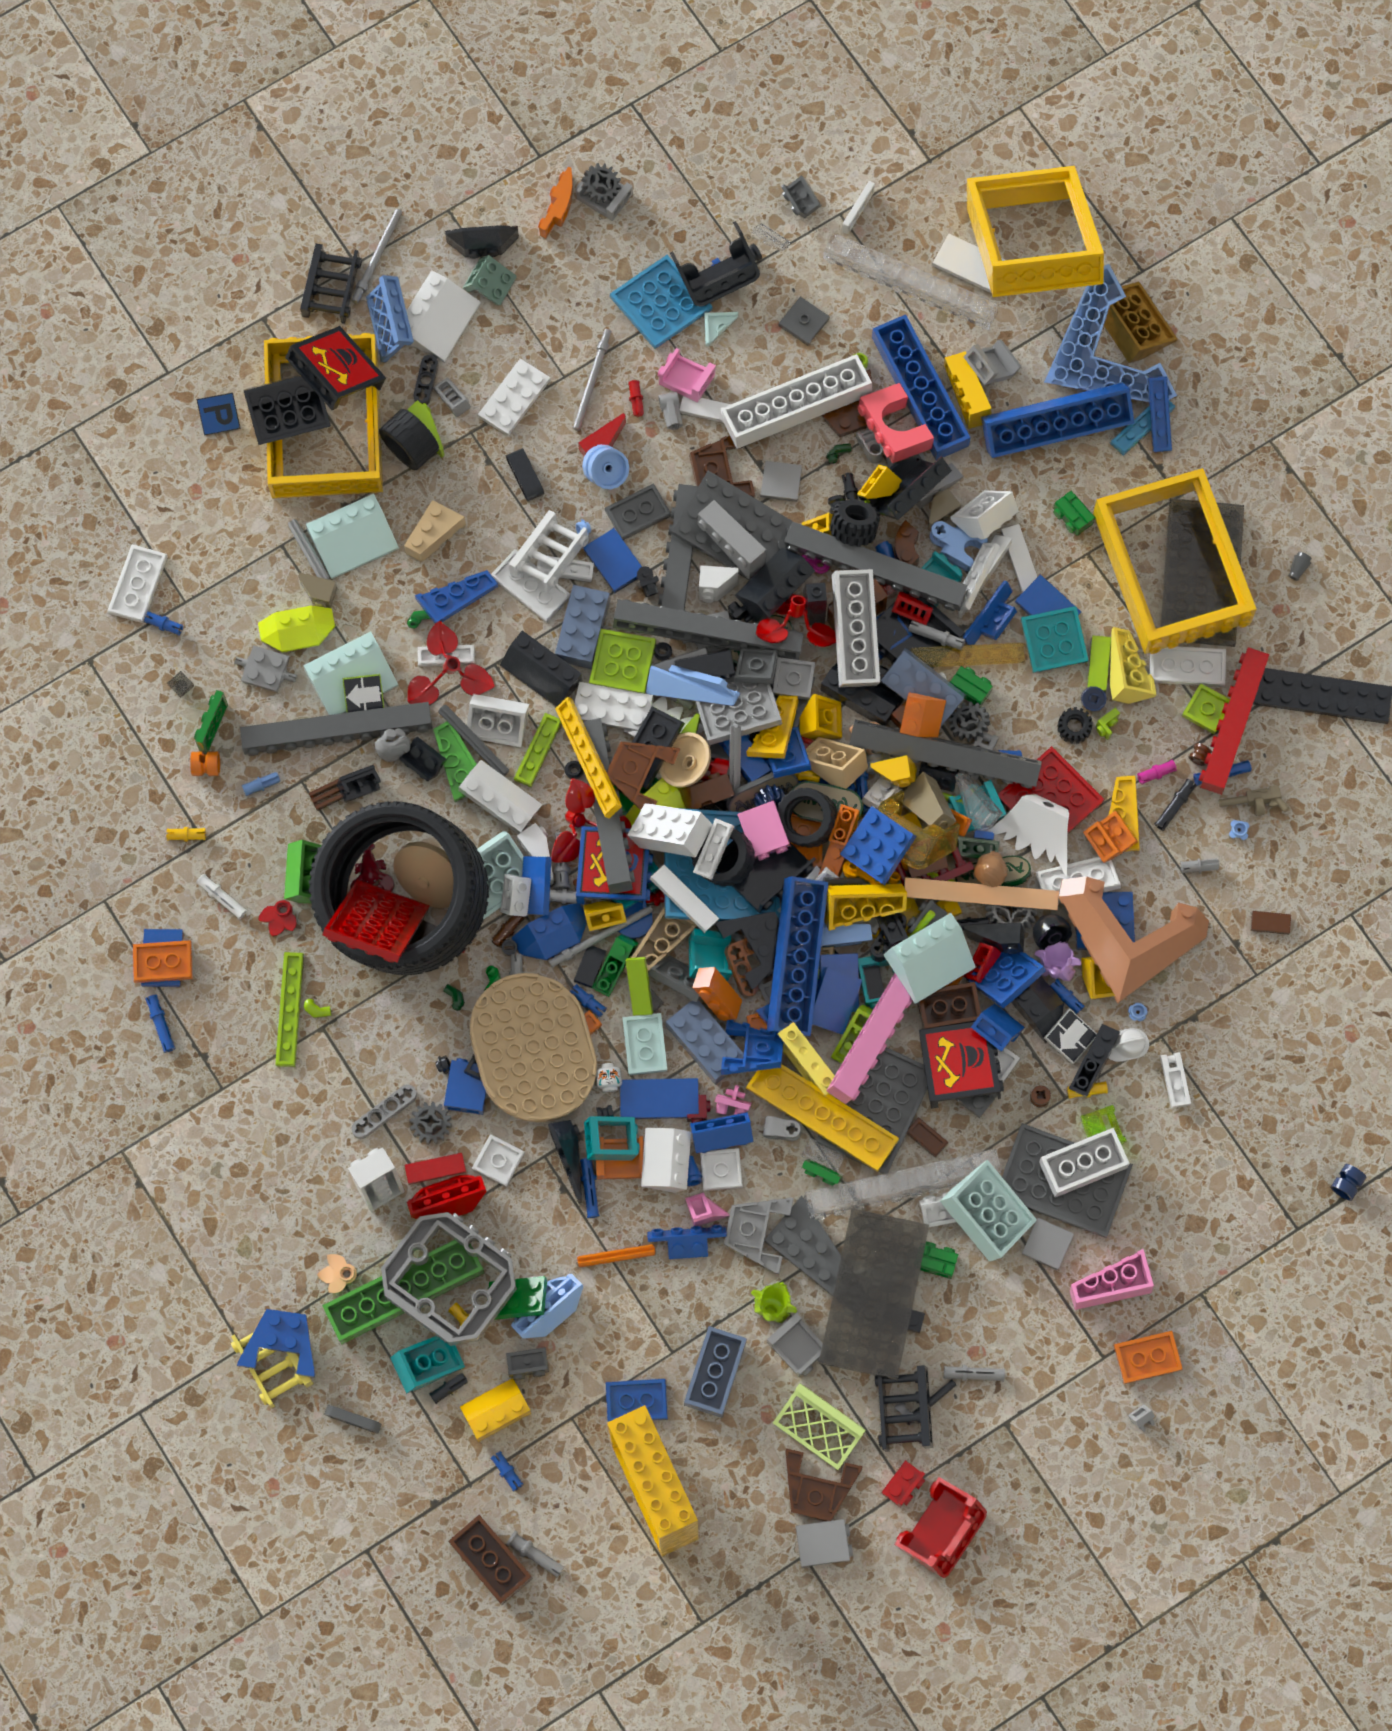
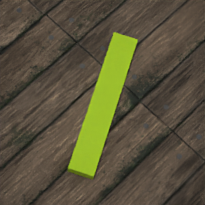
M284 952L275 1065L280 1067H296L304 953Z

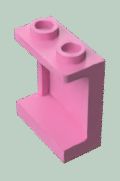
M676 348L673 353L668 355L665 366H661L658 371L659 385L698 402L715 377L716 365L709 362L707 367H704L680 356V349Z
M774 801L737 814L745 836L752 843L755 851L754 857L755 859L758 858L759 861L769 858L770 853H783L788 850L787 847L791 846Z

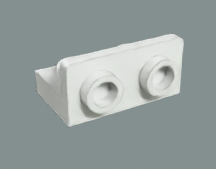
M880 777L865 794L862 802L868 807L873 806L880 812H883L885 808L889 809L894 802L893 798L897 799L902 789Z
M512 874L504 875L500 912L514 916H527L531 878L518 877Z
M948 1192L943 1193V1196H926L923 1200H919L925 1228L956 1222L940 1202Z

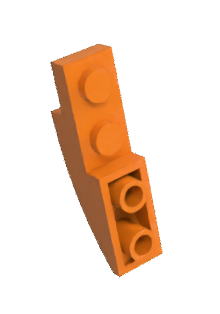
M570 167L560 174L557 186H553L550 191L551 204L547 210L548 214L540 220L538 225L540 236L544 238L548 237L554 225L562 227L569 213L573 196V178Z
M841 804L834 828L829 837L830 844L819 874L827 867L840 877L843 865L848 861L840 853L857 829L860 810Z

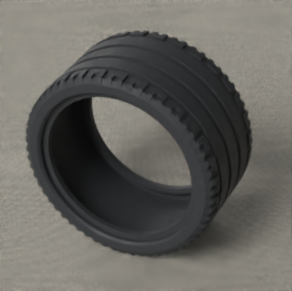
M387 801L376 803V805L370 804L360 808V811H353L350 815L345 816L346 819L340 820L332 828L331 833H327L326 838L321 842L323 843L322 846L318 847V852L314 856L315 862L312 863L310 871L309 893L311 894V908L315 911L314 917L318 926L322 928V932L347 896L350 875L357 860L368 847L387 835L403 831H418L432 835L443 847L450 860L454 885L449 908L439 925L423 939L408 945L398 963L388 962L378 955H368L364 950L358 948H349L346 944L339 941H331V944L345 956L360 964L394 975L423 974V972H431L439 969V966H445L452 962L454 957L460 956L467 949L466 946L470 945L477 936L476 932L480 931L489 903L487 902V898H489L487 870L484 867V861L479 851H477L471 839L459 827L436 812L407 802L393 801L391 803Z

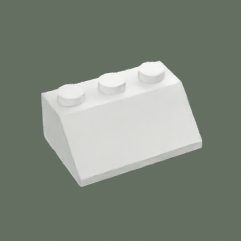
M984 490L950 518L969 537L982 540L988 538L993 531L1001 528L1003 523L1011 520L1012 516L1019 512L1013 492Z
M473 694L469 703L467 726L480 740L522 747L529 704Z
M645 1128L642 1187L673 1193L687 1190L690 1131L675 1128Z

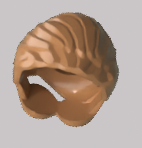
M991 851L979 857L974 875L983 885L997 887L1005 881L1008 875L1006 864L998 852Z

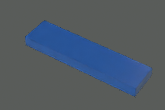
M1167 376L1148 378L1153 452L1172 451Z

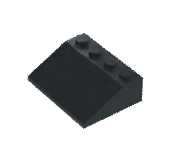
M301 375L243 389L258 445L331 426L324 401Z

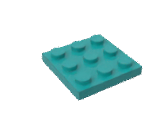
M1076 606L1021 617L1033 673L1089 661Z

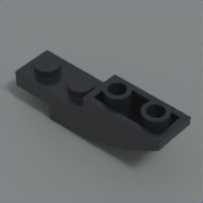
M1104 1024L1101 1025L1069 1087L1070 1090L1085 1097L1089 1095L1111 1054L1120 1031Z

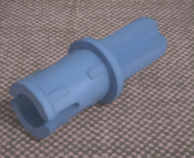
M274 772L262 778L257 777L258 779L243 784L242 787L245 795L248 796L260 790L265 791L264 788L279 783L280 778L278 773Z

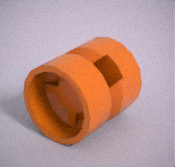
M203 751L191 752V775L203 776L207 773L208 776H219V751H208L207 754H204Z

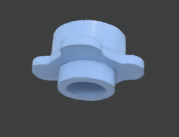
M1233 820L1230 823L1232 828L1229 836L1233 839L1236 837L1246 840L1248 838L1249 824Z

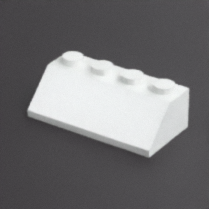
M482 760L471 770L458 789L459 792L517 834L524 831L542 807L540 802Z

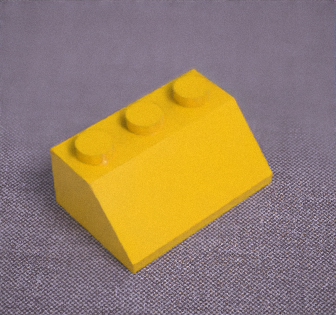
M513 1378L460 1406L478 1442L532 1414Z

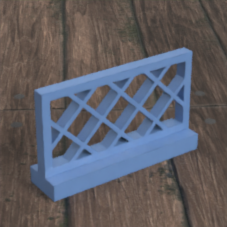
M382 275L379 278L380 284L366 296L381 362H387L404 345H411L414 340L399 279L396 276Z

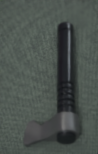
M952 1379L930 1397V1407L957 1386ZM899 1403L895 1406V1409L901 1415L917 1414L920 1411V1407L913 1412L909 1411V1409L905 1408L906 1403ZM908 1422L906 1424L909 1426L914 1424L915 1422Z

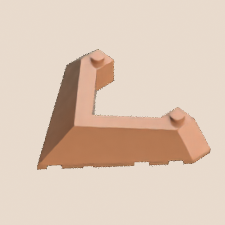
M1090 877L1062 879L1058 898L1069 912L1068 916L1074 927L1078 928L1083 943L1093 961L1101 970L1100 973L1107 986H1110L1115 994L1114 998L1117 1003H1120L1125 997L1136 991L1207 937L1209 920L1197 907L1178 902L1171 912L1170 923L1133 943L1102 899L1104 881Z

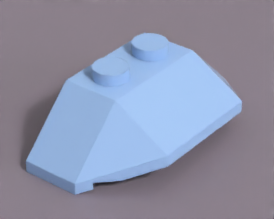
M573 1274L548 1281L544 1315L515 1318L511 1327L523 1339L547 1336L576 1311L583 1285Z

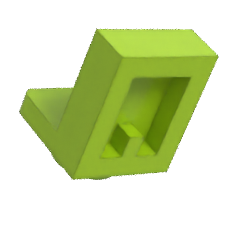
M1116 707L1096 723V731L1101 737H1105L1106 740L1110 739L1112 731L1109 728L1118 722L1120 712Z

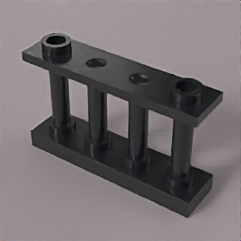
M315 243L300 307L302 317L309 318L310 312L316 310L340 314L341 323L345 324L346 317H350L351 307H349L357 269H360L362 265V258H360L358 250L354 251L353 258L326 254L323 244ZM328 261L351 265L349 274L325 271L321 268L322 262ZM328 278L346 281V290L319 287L317 284L318 279ZM322 294L343 298L342 307L315 303L313 301L314 295Z
M925 1365L917 1366V1371H914V1374L885 1376V1371L877 1369L878 1375H875V1386L879 1389L881 1435L878 1436L879 1446L885 1452H890L889 1444L919 1442L925 1449L933 1448L928 1368ZM918 1383V1391L915 1394L886 1396L885 1384ZM919 1403L920 1411L917 1414L887 1416V1404ZM918 1422V1424H921V1432H918V1434L889 1436L888 1424Z

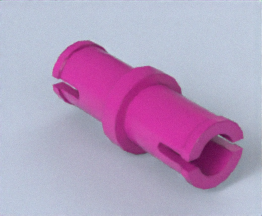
M1170 760L1161 765H1153L1151 769L1137 773V778L1140 784L1143 785L1154 779H1162V776L1177 771L1175 762Z

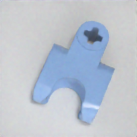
M943 521L935 522L929 535L931 542L942 548L940 553L947 557L948 562L964 571H970L974 563L973 558L968 556L964 549L968 546L980 549L983 543H988L987 538L982 540L971 538L957 525L954 528Z

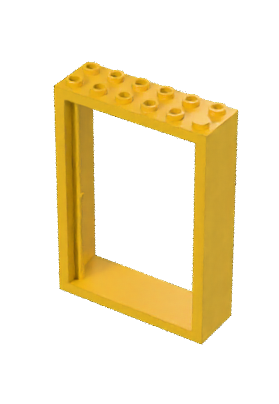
M1075 166L967 178V211L993 297L1103 284L1104 252ZM1070 199L1087 251L1002 261L994 235L995 228H992L987 209Z
M348 334L379 369L375 334ZM307 336L306 338L289 337L287 339L270 338L269 340H264L265 384L281 380L280 363H289L285 357L290 346L313 336ZM375 386L366 388L367 419H365V423H367L369 471L283 476L282 439L267 443V480L272 498L383 492L382 447L379 429L381 428L380 392Z
M1203 468L1096 499L1093 515L1096 517L1095 521L1144 654H1156L1161 649L1167 647L1172 649L1184 642L1189 644L1195 642L1197 638H1209L1218 632L1226 633L1235 627L1243 628L1250 625L1257 609ZM1196 491L1214 539L1212 542L1216 544L1238 604L1155 628L1114 515Z
M644 1405L607 1422L612 1448L661 1556L698 1540V1519L646 1406Z

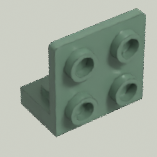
M487 255L478 260L463 289L467 292L477 290L499 306L514 283L516 275L490 255Z

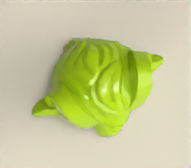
M784 1282L765 1286L761 1291H751V1294L755 1297L754 1312L763 1316L768 1322L774 1321L782 1324L791 1315L790 1313L797 1312L796 1307L791 1305V1296Z

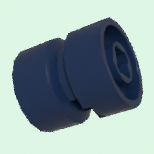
M1090 686L1083 690L1080 700L1086 709L1098 711L1105 706L1107 697L1101 688Z
M1345 1164L1339 1173L1340 1177H1336L1330 1188L1341 1198L1352 1201L1358 1192L1357 1187H1361L1367 1177L1358 1168Z

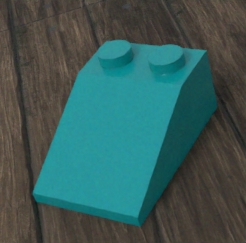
M437 1336L401 1349L390 1357L406 1394L465 1368L456 1345L450 1346Z

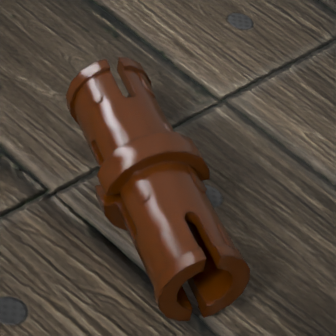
M511 915L505 923L501 924L499 931L490 939L492 943L500 948L503 942L510 935L514 934V930L525 918L523 916Z

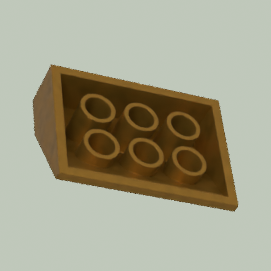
M1139 281L1121 286L1127 297L1110 305L1104 327L1128 363L1142 360L1178 340Z

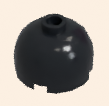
M1048 914L1040 917L1033 927V939L1040 950H1045L1047 946L1054 945L1060 941L1067 943L1072 936L1071 927L1068 922L1057 914Z

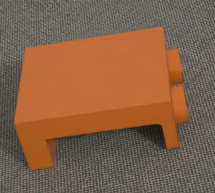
M643 1136L637 1138L640 1150L639 1154L632 1161L596 1160L597 1180L642 1178ZM599 1137L600 1149L628 1150L627 1139H604V1137Z

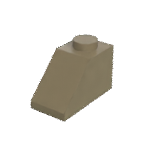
M949 488L944 491L940 490L933 496L928 525L930 532L935 522H946L961 509V504Z
M299 572L300 583L311 602L315 606L331 608L337 590L336 582Z

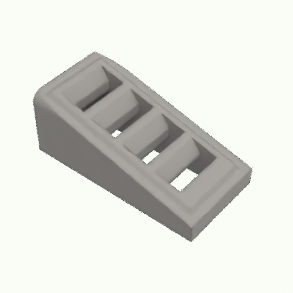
M448 377L433 387L438 396L456 417L470 409L471 406L468 399ZM448 386H450V388H448L446 391H444L443 393L441 392V391H443L445 388H447Z

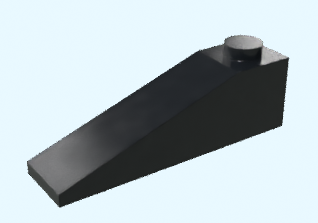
M571 1120L548 1124L550 1135L578 1204L582 1203L578 1141L579 1129L577 1124H572Z

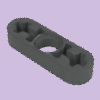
M327 1405L324 1415L376 1434H379L382 1425L375 1420L332 1405Z

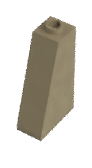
M924 772L897 797L902 804L942 834L956 822L937 781Z

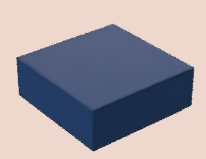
M976 830L974 838L993 840L994 833Z

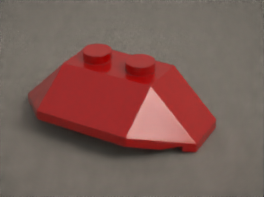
M458 1175L423 1187L406 1203L411 1218L418 1219L420 1216L446 1212L451 1215L455 1213L461 1216L472 1212L487 1191L482 1176Z

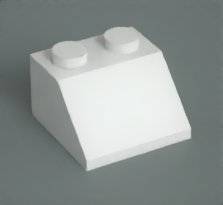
M700 567L699 600L712 603L719 601L738 585V568Z

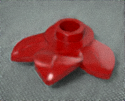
M280 900L274 906L265 907L258 918L261 922L269 923L268 928L271 936L281 934L285 928L289 931H294L297 924L296 917L292 914L293 907L286 900ZM285 907L287 908V911L285 913H281L280 909Z

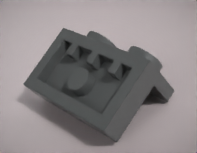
M929 899L927 902L924 900L918 908L920 911L916 917L912 916L907 923L908 929L906 931L912 933L929 910H932L935 916L927 926L943 918L948 913L936 905L932 899Z

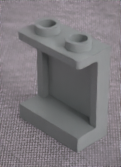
M580 182L576 187V195L579 201L611 221L615 219L633 195V186L626 182L623 185L619 182L618 184L621 185V188L617 190L619 193L616 197L614 196L612 201H609L607 198L606 203H603L602 200L596 203V198L589 200L591 195L584 194L586 189L581 188L584 182Z
M1001 339L997 340L993 346L983 349L978 344L973 345L964 356V359L984 385L1011 379L1021 368L1019 362Z
M797 1312L767 1339V1343L798 1377L802 1374L804 1376L808 1375L814 1369L812 1365L816 1361L821 1363L828 1356L826 1353L829 1350L827 1345L825 1346L805 1325Z
M844 1519L796 1526L801 1568L849 1562L850 1557H853L852 1544L848 1545L847 1536H850L849 1524H845Z

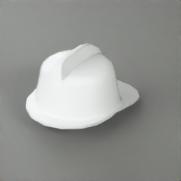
M1137 1028L1120 1030L1119 1037L1109 1059L1115 1062H1122L1144 1056L1149 1048L1147 1035Z

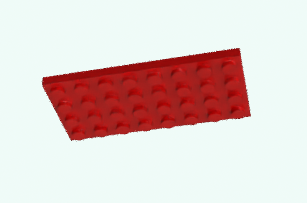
M357 880L324 928L322 936L327 937L328 940L333 942H342L349 948L364 950L368 955H378L388 962L398 963L426 916L430 905Z

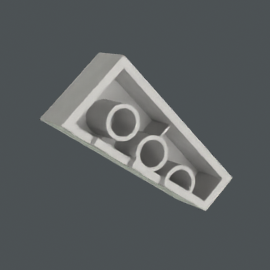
M715 500L698 513V526L708 533L748 579H751L765 565L766 549Z

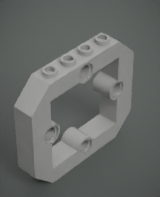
M446 1212L420 1216L383 1264L381 1272L386 1299L448 1345L452 1346L479 1341L517 1289L513 1262L510 1258L511 1254L503 1248L501 1250L494 1246L495 1242L487 1236L482 1238L478 1235L479 1231L472 1225L467 1227L462 1223L463 1219L457 1214L451 1215ZM439 1229L464 1246L468 1255L472 1257L478 1256L500 1273L488 1291L479 1289L473 1293L471 1301L474 1309L459 1329L436 1314L437 1309L431 1299L422 1298L417 1300L397 1285L412 1264L423 1265L428 1261L429 1253L426 1246ZM472 1241L480 1243L479 1247L475 1250L469 1248V1244ZM416 1250L424 1252L421 1258L413 1257V1253ZM481 1296L487 1298V1302L484 1305L477 1304V1299ZM424 1305L431 1306V1311L427 1314L421 1313V1308Z

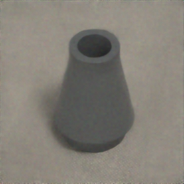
M1298 552L1297 555H1294L1288 577L1298 581L1311 565L1310 561L1312 558L1303 552Z

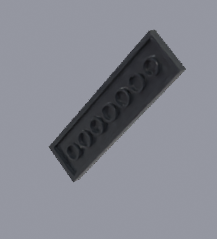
M1265 668L1253 705L1388 724L1392 686Z

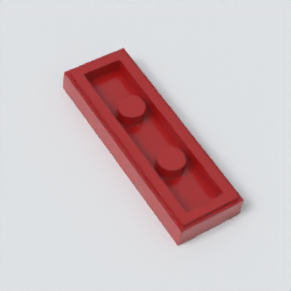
M462 1153L404 1165L408 1185L466 1173Z

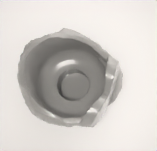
M397 728L395 731L387 729L383 736L375 742V750L383 760L387 762L397 761L405 752L407 753L410 750V740L400 728ZM396 736L399 737V738L396 739L395 741H388V742H386L387 739H388V740H393Z

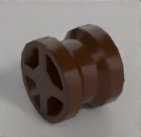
M1195 743L1194 751L1190 753L1188 758L1197 765L1205 766L1207 754H1212V750L1201 743Z
M1042 1085L1036 1086L1030 1095L1031 1103L1038 1108L1045 1107L1051 1098L1050 1090Z

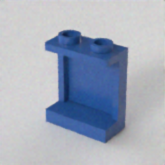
M995 1003L984 1010L971 1026L973 1030L1001 1052L1010 1041L1014 1042L1025 1028Z
M457 1058L456 1061L451 1060L444 1108L451 1111L484 1115L486 1090L482 1081L464 1073L469 1063L468 1060ZM474 1063L470 1070L478 1073V1066Z

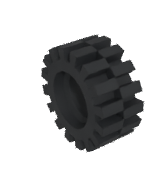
M1074 707L1073 710L1068 708L1067 711L1060 715L1057 730L1060 732L1059 736L1061 738L1064 737L1065 742L1069 740L1070 744H1073V742H1076V744H1079L1080 741L1084 742L1090 736L1092 730V717L1088 716L1089 713L1087 711L1084 713L1082 708L1080 710H1077V707ZM1070 720H1079L1082 723V729L1078 732L1071 731L1068 728Z

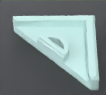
M738 312L704 313L706 347L738 318Z

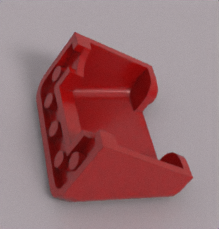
M938 1477L930 1486V1496L933 1499L912 1532L908 1530L901 1532L897 1536L894 1545L938 1576L946 1578L983 1524L987 1511L975 1497Z

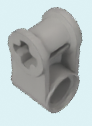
M868 429L861 433L856 432L858 444L863 449L869 462L879 463L882 461L883 447L877 443L873 431ZM877 450L879 453L874 454L871 451Z
M766 1116L763 1137L787 1141H796L800 1138L801 1127L798 1122ZM791 1127H795L793 1135H790L788 1131L791 1130Z

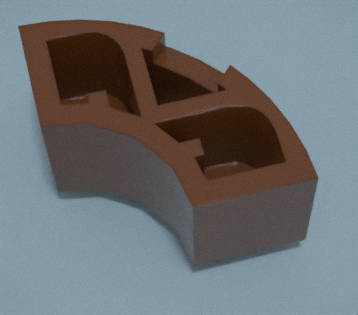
M907 520L901 524L897 532L894 554L897 560L917 567L920 556L915 551L914 545L918 541L919 531Z
M717 772L709 775L708 780L680 789L685 808L698 809L710 803L734 796L735 794L728 775H720Z

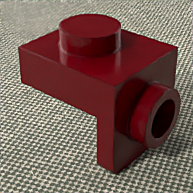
M699 1095V1114H687V1122L695 1123L707 1120V1112H711L710 1100H706V1095Z

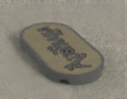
M773 773L765 775L734 790L735 795L731 796L726 802L727 810L744 812L755 808L756 806L753 801L756 797L755 793L760 792V788H766V785L771 787L775 784L784 791V795H787L795 785L799 784L795 774L774 778Z

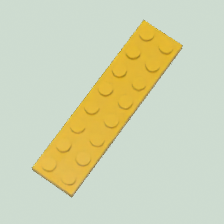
M782 1064L781 1068L756 1071L746 1086V1089L877 1172L899 1141L897 1136L832 1095L827 1094L824 1096L816 1085Z

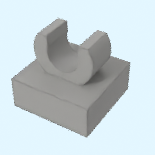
M1144 1404L1128 1415L1130 1421L1143 1432L1146 1431L1144 1428L1145 1423L1149 1422L1152 1426L1154 1425L1153 1418L1155 1415Z

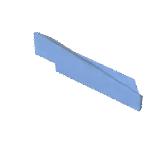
M671 665L669 672L651 666L646 693L650 695L733 706L740 696L738 691L728 689L727 682L722 678Z
M824 923L821 948L861 944L863 941H872L871 925L853 924L846 927L843 925L829 931Z

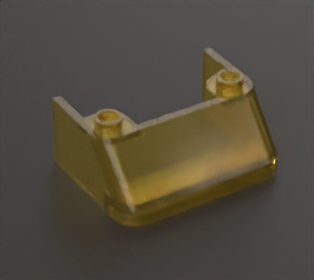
M903 791L885 799L877 808L880 812L917 836L901 862L911 868L924 869L956 850L960 824L956 823L945 830L934 824L923 829L901 817L904 798Z

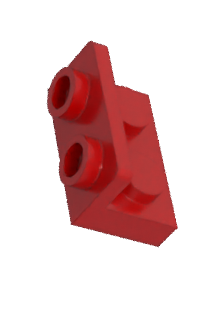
M905 1460L881 1494L900 1508L903 1504L907 1506L914 1497L911 1495L915 1488L919 1490L926 1481L923 1478L925 1473L919 1471Z

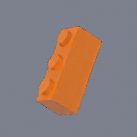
M716 967L699 968L692 988L719 1020L737 1019L742 1003L740 996Z

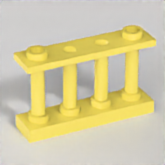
M793 1022L778 1033L783 1041L782 1052L801 1077L816 1085L826 1096L830 1094L826 1090L835 1075Z
M253 1333L240 1341L235 1334L231 1336L234 1341L231 1345L236 1354L240 1352L242 1355L243 1347L247 1346ZM263 1349L258 1354L257 1362L276 1351ZM286 1352L288 1356L285 1357V1360L257 1375L255 1369L249 1368L262 1391V1394L259 1396L264 1405L269 1404L273 1408L275 1405L271 1399L297 1384L301 1385L304 1383L306 1388L313 1385L310 1377L297 1374L292 1379L269 1392L266 1391L262 1384L263 1381L289 1366L290 1368L294 1366L297 1371L299 1357L295 1353Z

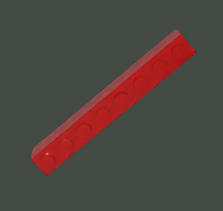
M1249 647L1246 653L1242 652L1238 662L1242 664L1240 670L1236 669L1233 680L1236 681L1235 686H1230L1227 695L1231 697L1229 703L1225 702L1222 713L1225 714L1224 719H1219L1216 730L1219 733L1217 737L1213 736L1210 747H1213L1212 754H1207L1205 764H1208L1206 771L1202 770L1199 781H1202L1200 788L1220 795L1223 794L1270 654Z

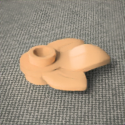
M329 1254L327 1255L329 1266L322 1269L317 1276L321 1281L329 1284V1293H339L344 1290L347 1284L352 1283L356 1279L357 1271L354 1266L346 1263L343 1256ZM346 1271L351 1272L348 1278L344 1277Z

